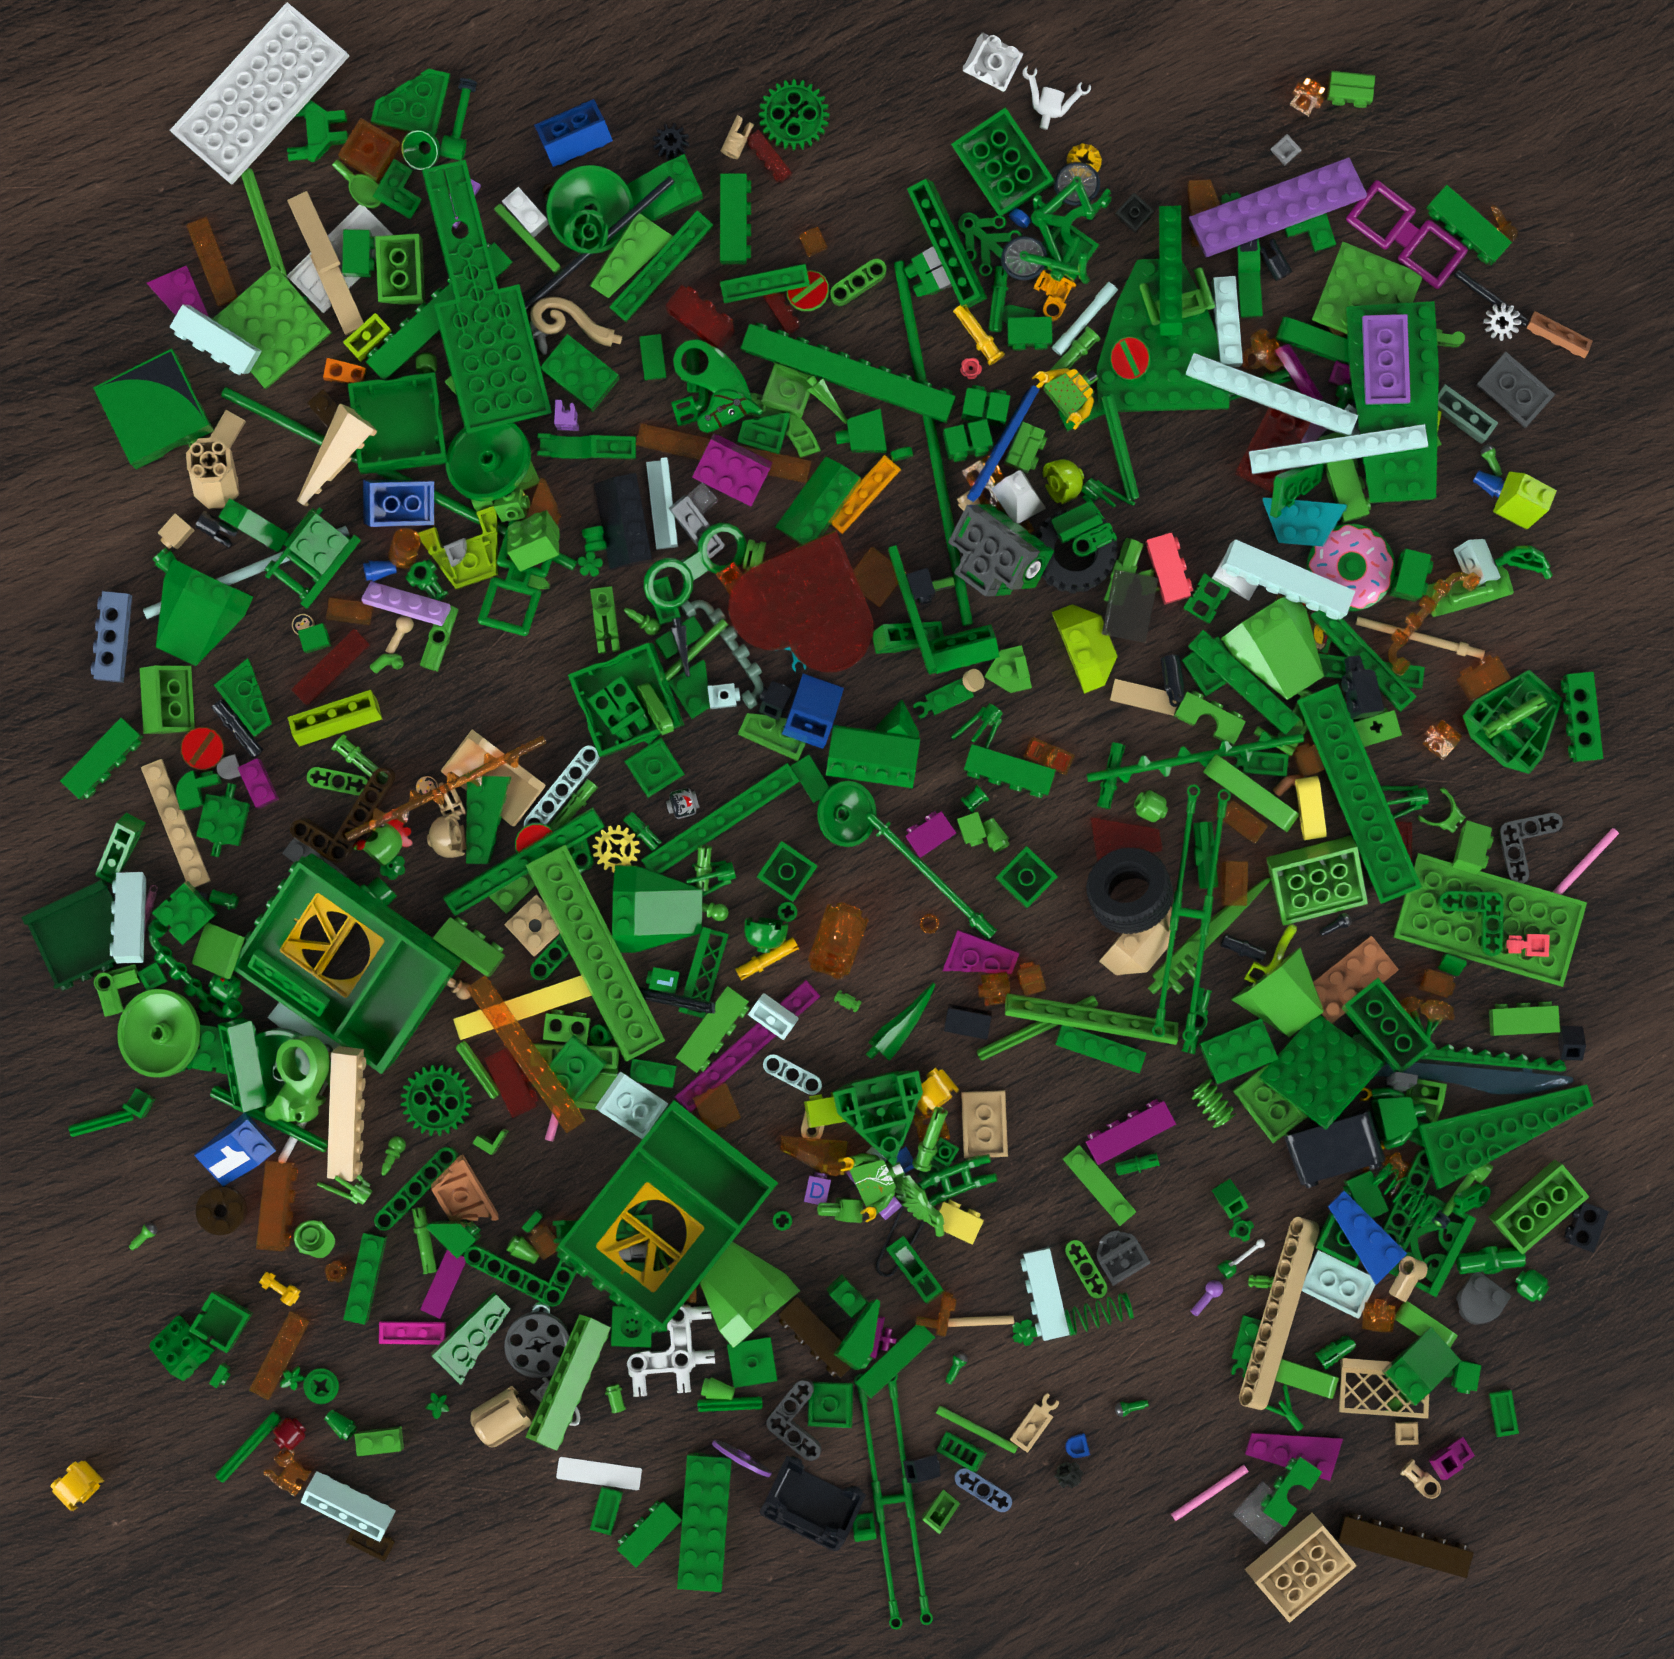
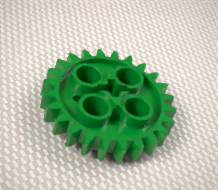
M793 79L792 85H789L784 80V87L777 83V91L769 89L770 97L763 96V100L767 104H760V108L764 110V112L759 113V117L764 118V120L760 121V126H767L763 130V134L770 133L768 140L776 139V147L784 143V150L788 148V145H792L793 151H795L796 145H799L804 150L805 143L812 147V139L820 141L818 133L825 134L822 126L827 127L828 122L823 119L829 118V113L823 111L828 109V104H822L825 101V96L818 97L819 89L814 92L812 91L813 84L806 88L804 87V80L801 81L800 85L796 84L795 79ZM798 96L800 101L797 104H791L788 101L789 97ZM807 101L808 105L800 109L802 104ZM799 110L798 118L792 117L790 119V112L795 114ZM782 111L785 116L778 120L773 117V113ZM807 111H813L816 116L808 120L803 115ZM790 119L786 126L783 129H780V126ZM791 126H797L800 132L797 135H791L788 129Z
M431 1065L430 1072L426 1067H423L422 1075L417 1071L414 1072L416 1079L408 1078L411 1085L403 1086L408 1092L407 1094H401V1097L406 1098V1102L401 1103V1106H407V1110L403 1112V1115L410 1114L407 1122L415 1121L413 1128L416 1129L421 1126L422 1134L428 1129L430 1136H433L436 1130L438 1135L442 1136L444 1129L447 1134H450L451 1126L458 1130L457 1122L464 1124L465 1120L462 1116L470 1115L465 1109L472 1107V1104L467 1103V1099L472 1098V1095H466V1091L470 1087H463L466 1079L459 1081L460 1073L457 1072L452 1075L451 1067L444 1072V1065H441L438 1071H436L435 1065ZM436 1079L444 1081L445 1087L442 1091L434 1089L433 1083ZM425 1084L430 1087L435 1097L440 1096L442 1098L439 1102L449 1113L448 1117L444 1115L438 1104H432L434 1099L425 1089ZM423 1092L426 1094L427 1100L424 1104L417 1103V1093ZM449 1097L457 1099L458 1105L455 1109L447 1107L446 1101ZM431 1110L439 1112L440 1118L437 1122H432L429 1119V1112Z

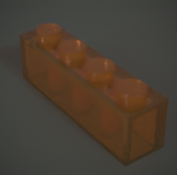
M267 1160L265 1162L256 1249L283 1252L286 1250V1247L290 1246L291 1234H287L288 1225H292L293 1212H290V1204L295 1201V1190H292L293 1181L297 1180L298 1168H294V1162Z

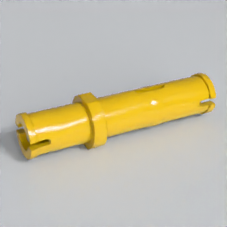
M791 937L780 947L771 949L770 953H763L758 957L753 956L751 961L735 968L742 981L758 971L759 973L762 972L763 968L788 954L799 950V947L794 938Z

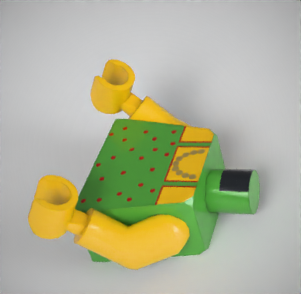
M1063 368L1047 372L1039 371L1032 377V379L1037 378L1040 381L1036 385L1037 388L1044 385V392L1067 418L1066 423L1070 421L1075 423L1073 429L1076 430L1080 423L1090 415L1094 403V391L1090 385L1098 380L1097 375L1092 369H1089L1082 376L1075 368L1072 370Z

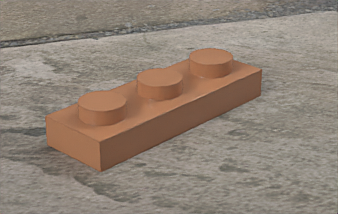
M1536 311L1532 314L1527 325V329L1531 330L1535 335H1540L1550 340L1553 344L1560 345L1572 354L1583 358L1588 354L1593 342Z

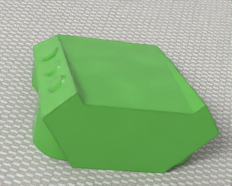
M602 1069L572 1107L597 1110L595 1107L618 1076V1069Z

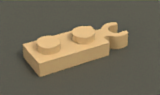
M1048 1393L1043 1396L1041 1407L1035 1403L1010 1437L1013 1443L1027 1453L1052 1420L1053 1416L1049 1411L1056 1409L1059 1405L1058 1400L1052 1405L1047 1404L1046 1401L1050 1396Z

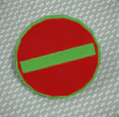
M807 271L810 286L787 290V298L790 304L797 310L813 311L826 302L830 293L829 284L825 276L819 272Z

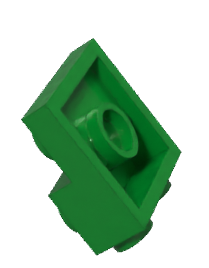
M1071 225V236H1078L1081 240L1071 261V265L1078 266L1079 255L1082 252H1086L1089 261L1099 247V244ZM1054 226L1050 232L1063 260L1068 246L1064 243L1061 235V227ZM1044 240L1042 244L1046 249L1047 257L1052 258ZM1038 248L1039 256H1043L1041 249ZM1071 273L1065 274L1073 282L1078 276Z

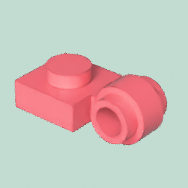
M1526 934V941L1522 940V936L1509 935L1508 940H1506V949H1508V953L1521 954V949L1525 948V956L1549 957L1550 935Z

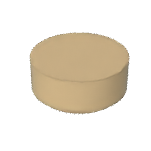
M971 669L963 675V684L969 691L976 692L983 688L985 680L979 670Z

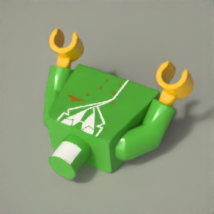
M860 1153L851 1157L840 1158L838 1162L844 1161L846 1163V1167L840 1170L850 1171L866 1206L860 1214L867 1212L869 1219L866 1222H869L889 1205L895 1195L894 1189L896 1185L893 1179L905 1174L900 1162H897L895 1166L890 1165L887 1167L884 1158L880 1159L877 1155Z

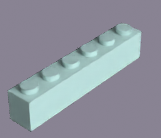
M1236 539L1230 543L1221 566L1231 576H1241L1252 585H1262L1271 593L1283 594L1289 601L1304 603L1308 609L1323 611L1327 617L1336 620L1347 615L1355 591Z

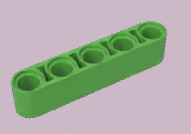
M1217 754L1214 755L1203 771L1211 779L1286 832L1289 831L1300 815Z

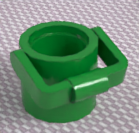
M378 876L368 886L364 884L360 886L386 906L397 897L395 892Z

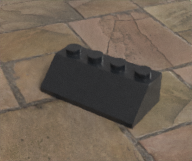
M637 474L617 476L595 483L601 525L604 530L603 536L607 546L606 552L609 569L653 562Z

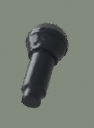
M1346 913L1340 914L1336 921L1320 930L1321 935H1328L1339 928H1348L1351 925V917Z

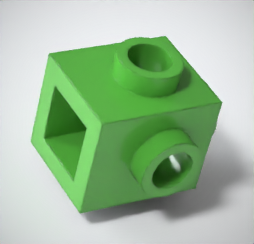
M519 487L515 488L508 495L496 499L494 508L501 522L526 518L527 510L530 508V500L524 494L522 488Z

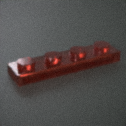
M353 629L291 690L308 706L370 644Z

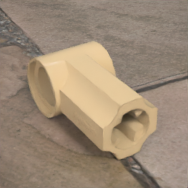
M1410 1256L1404 1257L1399 1263L1400 1272L1389 1293L1406 1302L1417 1281L1426 1276L1428 1269L1426 1263Z

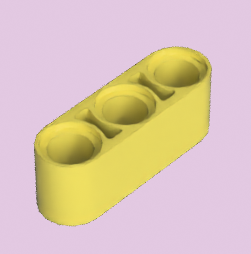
M1318 776L1295 779L1304 841L1326 837V825Z

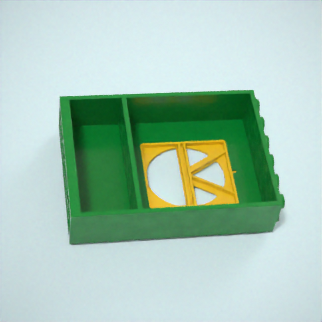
M311 853L306 857L302 856L299 861H295L290 867L289 872L291 874L288 878H284L277 887L279 890L277 895L272 896L266 904L268 908L264 914L261 913L254 923L256 925L255 929L249 931L245 936V944L241 948L234 971L342 1047L364 1049L366 1064L380 1074H383L396 1061L463 959ZM328 911L339 912L348 916L337 934L326 914ZM317 915L330 943L300 939L305 923L312 916ZM357 922L366 933L370 944V957L367 965L360 974L349 979L338 980L322 975L340 945ZM259 949L268 954L273 960L288 968L290 972L305 980L310 986L329 998L330 1002L325 1012L318 1017L250 969L248 964L256 950ZM302 949L325 951L315 968H312L305 959Z
M674 1100L557 1246V1257L566 1264L570 1261L576 1266L574 1270L582 1277L586 1275L593 1280L592 1285L598 1290L602 1291L605 1289L611 1294L609 1298L618 1305L624 1304L628 1308L626 1311L635 1319L640 1317L644 1320V1326L651 1332L658 1331L660 1333L778 1182ZM647 1200H661L673 1205L681 1213L686 1224L687 1235L682 1252L679 1253L630 1214L628 1210L636 1204ZM622 1219L640 1232L619 1242L616 1241L617 1228ZM648 1240L644 1271L641 1272L628 1266L620 1257L619 1251ZM656 1246L674 1259V1262L668 1266L670 1268L668 1273L666 1268L659 1271L653 1270Z

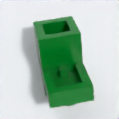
M196 771L186 773L179 780L176 788L180 810L186 811L204 806L201 788L221 784L220 775L209 771L201 773V778H198Z

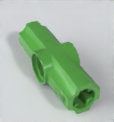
M1129 538L1125 539L1120 556L1116 559L1110 576L1111 581L1104 598L1105 601L1118 606H1122L1129 584L1131 585L1137 570L1136 564L1143 543Z
M450 606L451 610L443 625L433 624L420 663L421 667L432 671H439L446 647L450 642V635L459 609ZM438 632L445 634L444 641L440 643L434 641V636Z

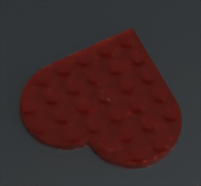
M836 530L749 568L737 579L729 596L728 610L731 623L736 632L746 642L764 650H781L790 647L793 654L804 665L821 672H838L856 664L867 652L873 637L871 612Z

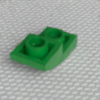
M694 616L682 623V625H686L687 646L705 635V632ZM671 630L654 641L665 659L679 652Z
M940 1137L936 1144L937 1153L931 1161V1170L927 1172L920 1171L917 1177L923 1180L931 1173L948 1168L959 1148ZM938 1182V1183H935V1184L932 1185V1186H934V1187L936 1188V1187L938 1186L939 1182Z

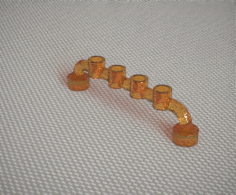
M1456 572L1451 574L1445 581L1440 578L1434 584L1433 589L1436 590L1431 598L1428 595L1424 596L1419 603V606L1422 607L1417 615L1414 612L1410 613L1405 620L1408 626L1403 631L1397 629L1391 636V640L1394 642L1389 648L1388 658L1393 665L1392 671L1401 676L1409 668L1410 662L1404 657L1397 658L1398 650L1408 642L1412 633L1421 627L1424 619L1435 610L1443 596L1450 592L1453 584L1459 580L1464 581L1463 587L1471 592L1478 586L1481 577L1474 572L1471 574Z

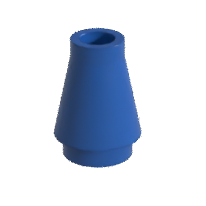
M1480 470L1473 480L1474 483L1478 484L1489 495L1498 498L1505 483L1503 481L1504 478L1487 474Z
M368 560V563L363 564L366 581L372 580L374 582L397 573L394 560Z

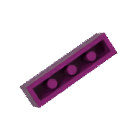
M1155 1099L1146 1104L1147 1109L1141 1112L1136 1109L1128 1113L1126 1120L1119 1122L1117 1119L1107 1124V1130L1100 1133L1098 1129L1088 1134L1089 1139L1085 1143L1096 1164L1100 1165L1176 1125L1163 1100L1159 1102L1158 1099Z

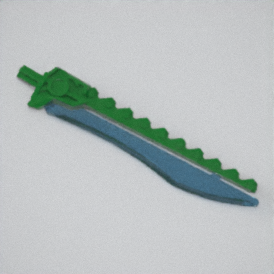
M1354 1032L1351 1035L1353 1040L1385 1063V1060L1361 1032ZM1450 1044L1437 1050L1435 1045L1429 1051V1055H1424L1421 1059L1523 1068V1072L1427 1063H1414L1403 1072L1418 1075V1078L1433 1079L1460 1084L1492 1094L1531 1093L1573 1082V1078L1569 1076L1532 1073V1069L1566 1071L1565 1062L1560 1059L1548 1065L1547 1060L1539 1057L1530 1063L1528 1057L1523 1054L1513 1060L1505 1052L1492 1057L1491 1052L1486 1049L1474 1055L1473 1050L1469 1047L1455 1052L1454 1047ZM1386 1063L1375 1076L1388 1077L1395 1072Z

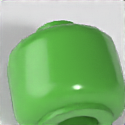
M426 352L416 357L415 363L418 373L425 374L437 371V358L435 355Z

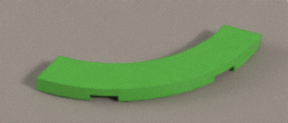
M750 393L752 401L762 409L763 413L760 416L752 412L747 415L764 417L785 413L760 404L763 395ZM791 415L785 434L795 446L799 457L803 458L820 452V447L810 428L801 418Z

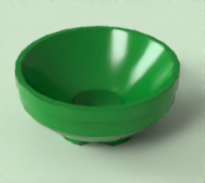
M421 129L414 130L403 139L402 155L411 167L423 170L432 167L438 161L440 145L437 138L431 132ZM423 141L430 144L431 151L428 154L424 153L421 149Z

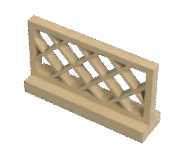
M1347 1358L1340 1360L1339 1412L1428 1419L1429 1394L1424 1400H1421L1423 1403V1413H1414L1409 1407L1410 1403H1405L1398 1395L1400 1391H1395L1389 1385V1379L1385 1380L1382 1377L1384 1375L1382 1370L1391 1362ZM1346 1373H1355L1361 1381L1351 1388L1346 1383ZM1371 1375H1377L1382 1380V1383L1375 1390L1365 1381ZM1362 1383L1371 1391L1363 1400L1354 1392ZM1384 1384L1393 1393L1385 1402L1376 1393ZM1345 1387H1347V1389L1349 1390V1392H1347L1346 1394ZM1352 1393L1360 1403L1354 1408H1345V1398ZM1372 1395L1382 1404L1376 1410H1370L1364 1403ZM1395 1396L1404 1405L1398 1412L1392 1411L1387 1406V1403ZM1385 1407L1387 1411H1381L1380 1409Z

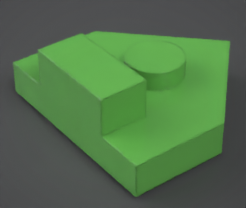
M1022 645L1000 650V657L995 658L984 678L1009 693L1031 689L1030 675Z

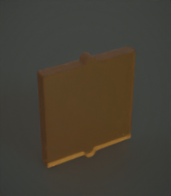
M726 1083L713 1089L708 1088L707 1092L693 1097L703 1123L712 1131L720 1127L726 1128L727 1124L741 1118Z

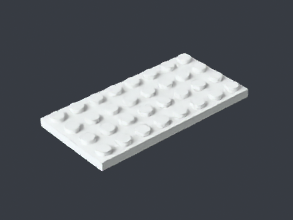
M287 2L170 131L232 185L347 60L349 55Z

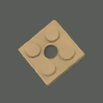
M535 895L504 924L534 957L560 934L545 903L538 895Z

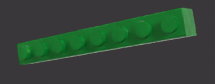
M488 242L487 246L495 278H497L513 262L495 242L492 245ZM450 279L447 280L449 283L444 289L440 287L431 295L433 299L428 304L423 302L415 310L417 314L412 319L407 317L399 325L401 329L396 334L391 332L383 339L385 344L380 349L375 347L367 354L369 359L366 362L382 380H387L440 331L434 304L454 300Z

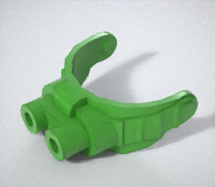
M1442 787L1439 790L1448 797L1451 803L1449 816L1440 823L1429 822L1420 815L1418 820L1430 826H1439L1443 830L1448 829L1451 833H1454L1458 828L1456 824L1458 822L1461 824L1466 817L1460 813L1461 809L1456 806L1452 795Z

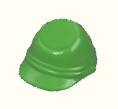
M304 1221L298 1225L294 1232V1242L300 1253L315 1258H323L334 1248V1235L322 1221Z

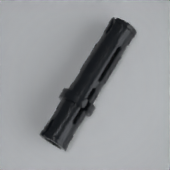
M223 699L211 707L223 721V726L225 728L228 727L252 758L257 757L264 750L242 725L237 714H234L228 708Z

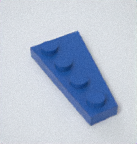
M1342 1191L1328 1205V1208L1345 1233L1374 1284L1377 1285L1407 1253L1345 1191Z

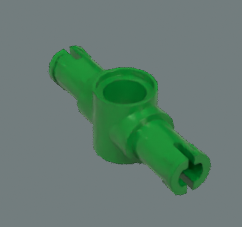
M1199 987L1195 1014L1201 1016L1202 1024L1194 1029L1196 1033L1194 1041H1184L1181 1050L1188 1053L1190 1046L1189 1053L1195 1055L1199 1036H1202L1203 1029L1207 1025L1209 1011L1207 1006L1212 993L1211 990ZM1187 1031L1186 1039L1190 1040L1193 1038V1033Z

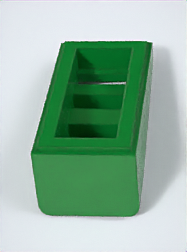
M946 1431L936 1449L939 1453L972 1472L979 1470L987 1455V1452ZM950 1439H952L954 1442L950 1450H945ZM958 1444L962 1445L958 1454L954 1455L953 1453ZM967 1448L970 1451L968 1452L965 1460H963L962 1456ZM974 1453L978 1454L974 1463H969Z

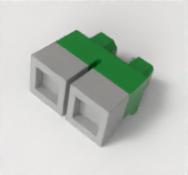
M934 246L912 258V263L904 268L909 279L920 276L922 282L913 286L917 297L935 295L941 290L952 287Z

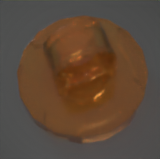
M1259 329L1251 334L1252 347L1242 353V366L1244 368L1258 369L1264 365L1267 369L1275 371L1283 366L1275 352L1280 346L1275 338L1270 340L1266 336L1269 333L1268 331ZM1252 353L1256 356V362L1253 366L1249 365L1247 361L1248 356Z

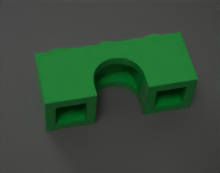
M1299 1455L1296 1458L1292 1457L1285 1467L1287 1471L1283 1477L1281 1475L1278 1476L1273 1484L1275 1489L1270 1495L1266 1494L1260 1504L1262 1505L1260 1510L1284 1527H1286L1297 1510L1287 1499L1288 1490L1294 1485H1302L1311 1490L1322 1473L1320 1469Z

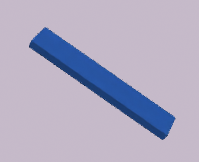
M1031 386L1025 392L968 493L967 499L972 502L981 495L1040 390L1036 386Z

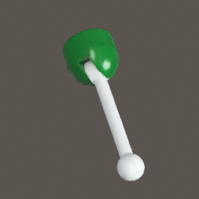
M1263 1239L1257 1240L1256 1245L1235 1261L1225 1260L1217 1265L1218 1269L1226 1279H1230L1236 1273V1265L1256 1249L1264 1247L1265 1241Z

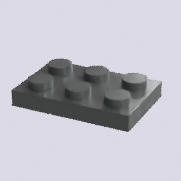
M1507 352L1498 359L1476 384L1478 388L1524 428L1531 423L1555 395Z

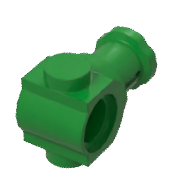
M428 559L427 561L415 563L405 577L412 587L417 585L421 591L425 590L431 599L437 601L444 599L449 593L444 591L437 582L438 577L434 572L437 568L432 561ZM425 568L427 571L426 576L421 579L416 578L415 573L417 569Z

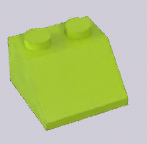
M1509 472L1493 512L1524 529H1528L1549 511L1557 490L1525 473Z

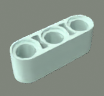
M775 1054L769 1055L764 1059L763 1068L772 1076L810 1095H815L821 1090L822 1082L820 1078ZM770 1058H776L779 1061V1068L775 1071L767 1067V1061ZM790 1068H794L799 1072V1077L795 1081H791L786 1077V1072ZM813 1078L817 1080L819 1086L815 1091H809L806 1088V1081Z

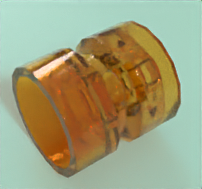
M408 528L399 529L395 532L388 555L393 565L399 568H408L415 563L421 544L418 533Z

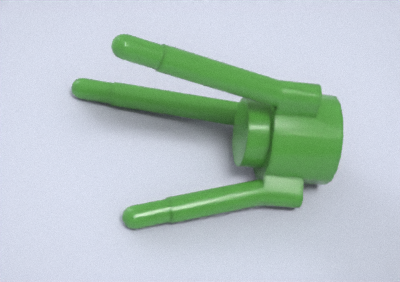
M361 1175L356 1177L361 1185L356 1183L355 1186H352L339 1176H335V1180L351 1190L350 1194L321 1182L317 1183V1186L347 1198L355 1204L359 1202L363 1205L372 1193V1190L368 1188L371 1184L365 1181Z

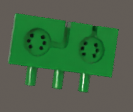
M624 1261L631 1268L641 1272L644 1271L645 1262ZM624 1304L613 1305L611 1346L651 1348L652 1332L644 1326L645 1321L640 1317L637 1319L632 1317L626 1311L628 1308ZM667 1325L661 1332H667Z

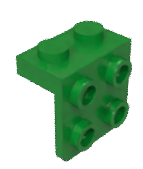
M177 1316L150 1342L149 1347L167 1371L184 1382L192 1376L194 1371L203 1362L208 1360L215 1350L209 1343L190 1332V1325L181 1316Z

